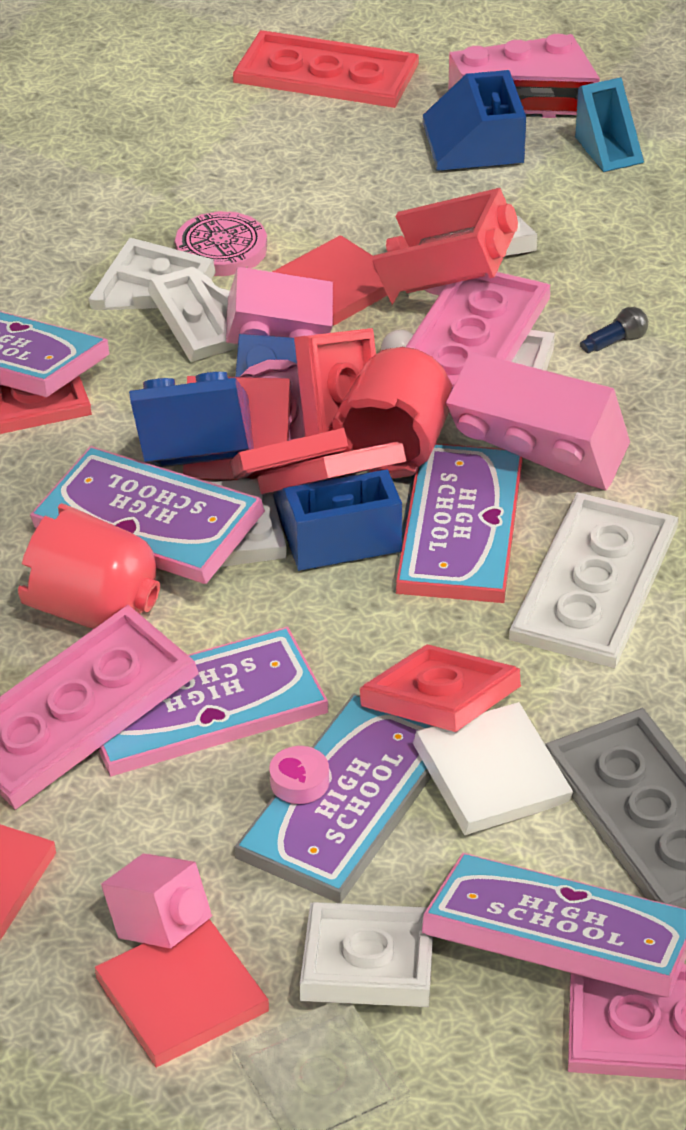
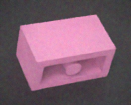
M237 267L228 296L227 343L238 344L239 334L294 338L331 332L333 323V282Z

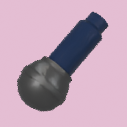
M635 306L626 307L621 310L613 320V323L587 335V338L580 342V347L589 354L593 351L598 352L621 339H639L643 337L648 329L649 321L647 315L642 309Z

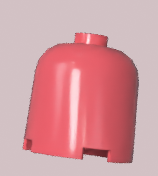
M403 346L382 350L371 357L345 396L332 421L333 430L341 428L345 430L348 447L342 453L393 442L402 443L406 462L369 470V472L388 469L391 478L414 475L418 467L428 461L449 414L446 402L452 391V383L443 366L432 356L418 349Z
M63 503L58 506L59 516L56 519L44 516L32 535L23 557L22 565L30 567L31 572L28 587L19 585L18 595L22 604L95 629L127 605L131 606L139 614L142 611L149 612L153 608L159 595L160 582L155 580L156 562L153 550L145 540L131 532Z

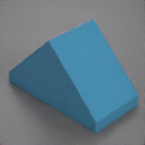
M622 77L583 85L578 88L575 138L603 172L644 163Z

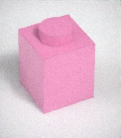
M143 853L101 883L117 936L120 939L172 948L212 917L200 874L194 861Z

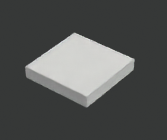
M519 702L486 711L457 732L435 726L416 731L413 745L464 835L534 815L570 802L573 794L571 787Z
M310 903L300 978V1001L429 1007L433 936L422 933L423 916L427 907Z

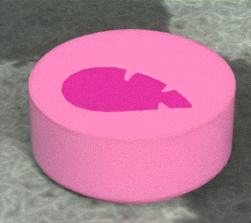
M292 746L278 752L270 762L271 789L278 798L292 804L313 802L322 797L329 787L328 760L320 751L312 747Z

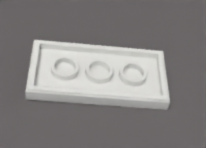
M577 492L509 630V640L616 668L676 532L678 517Z

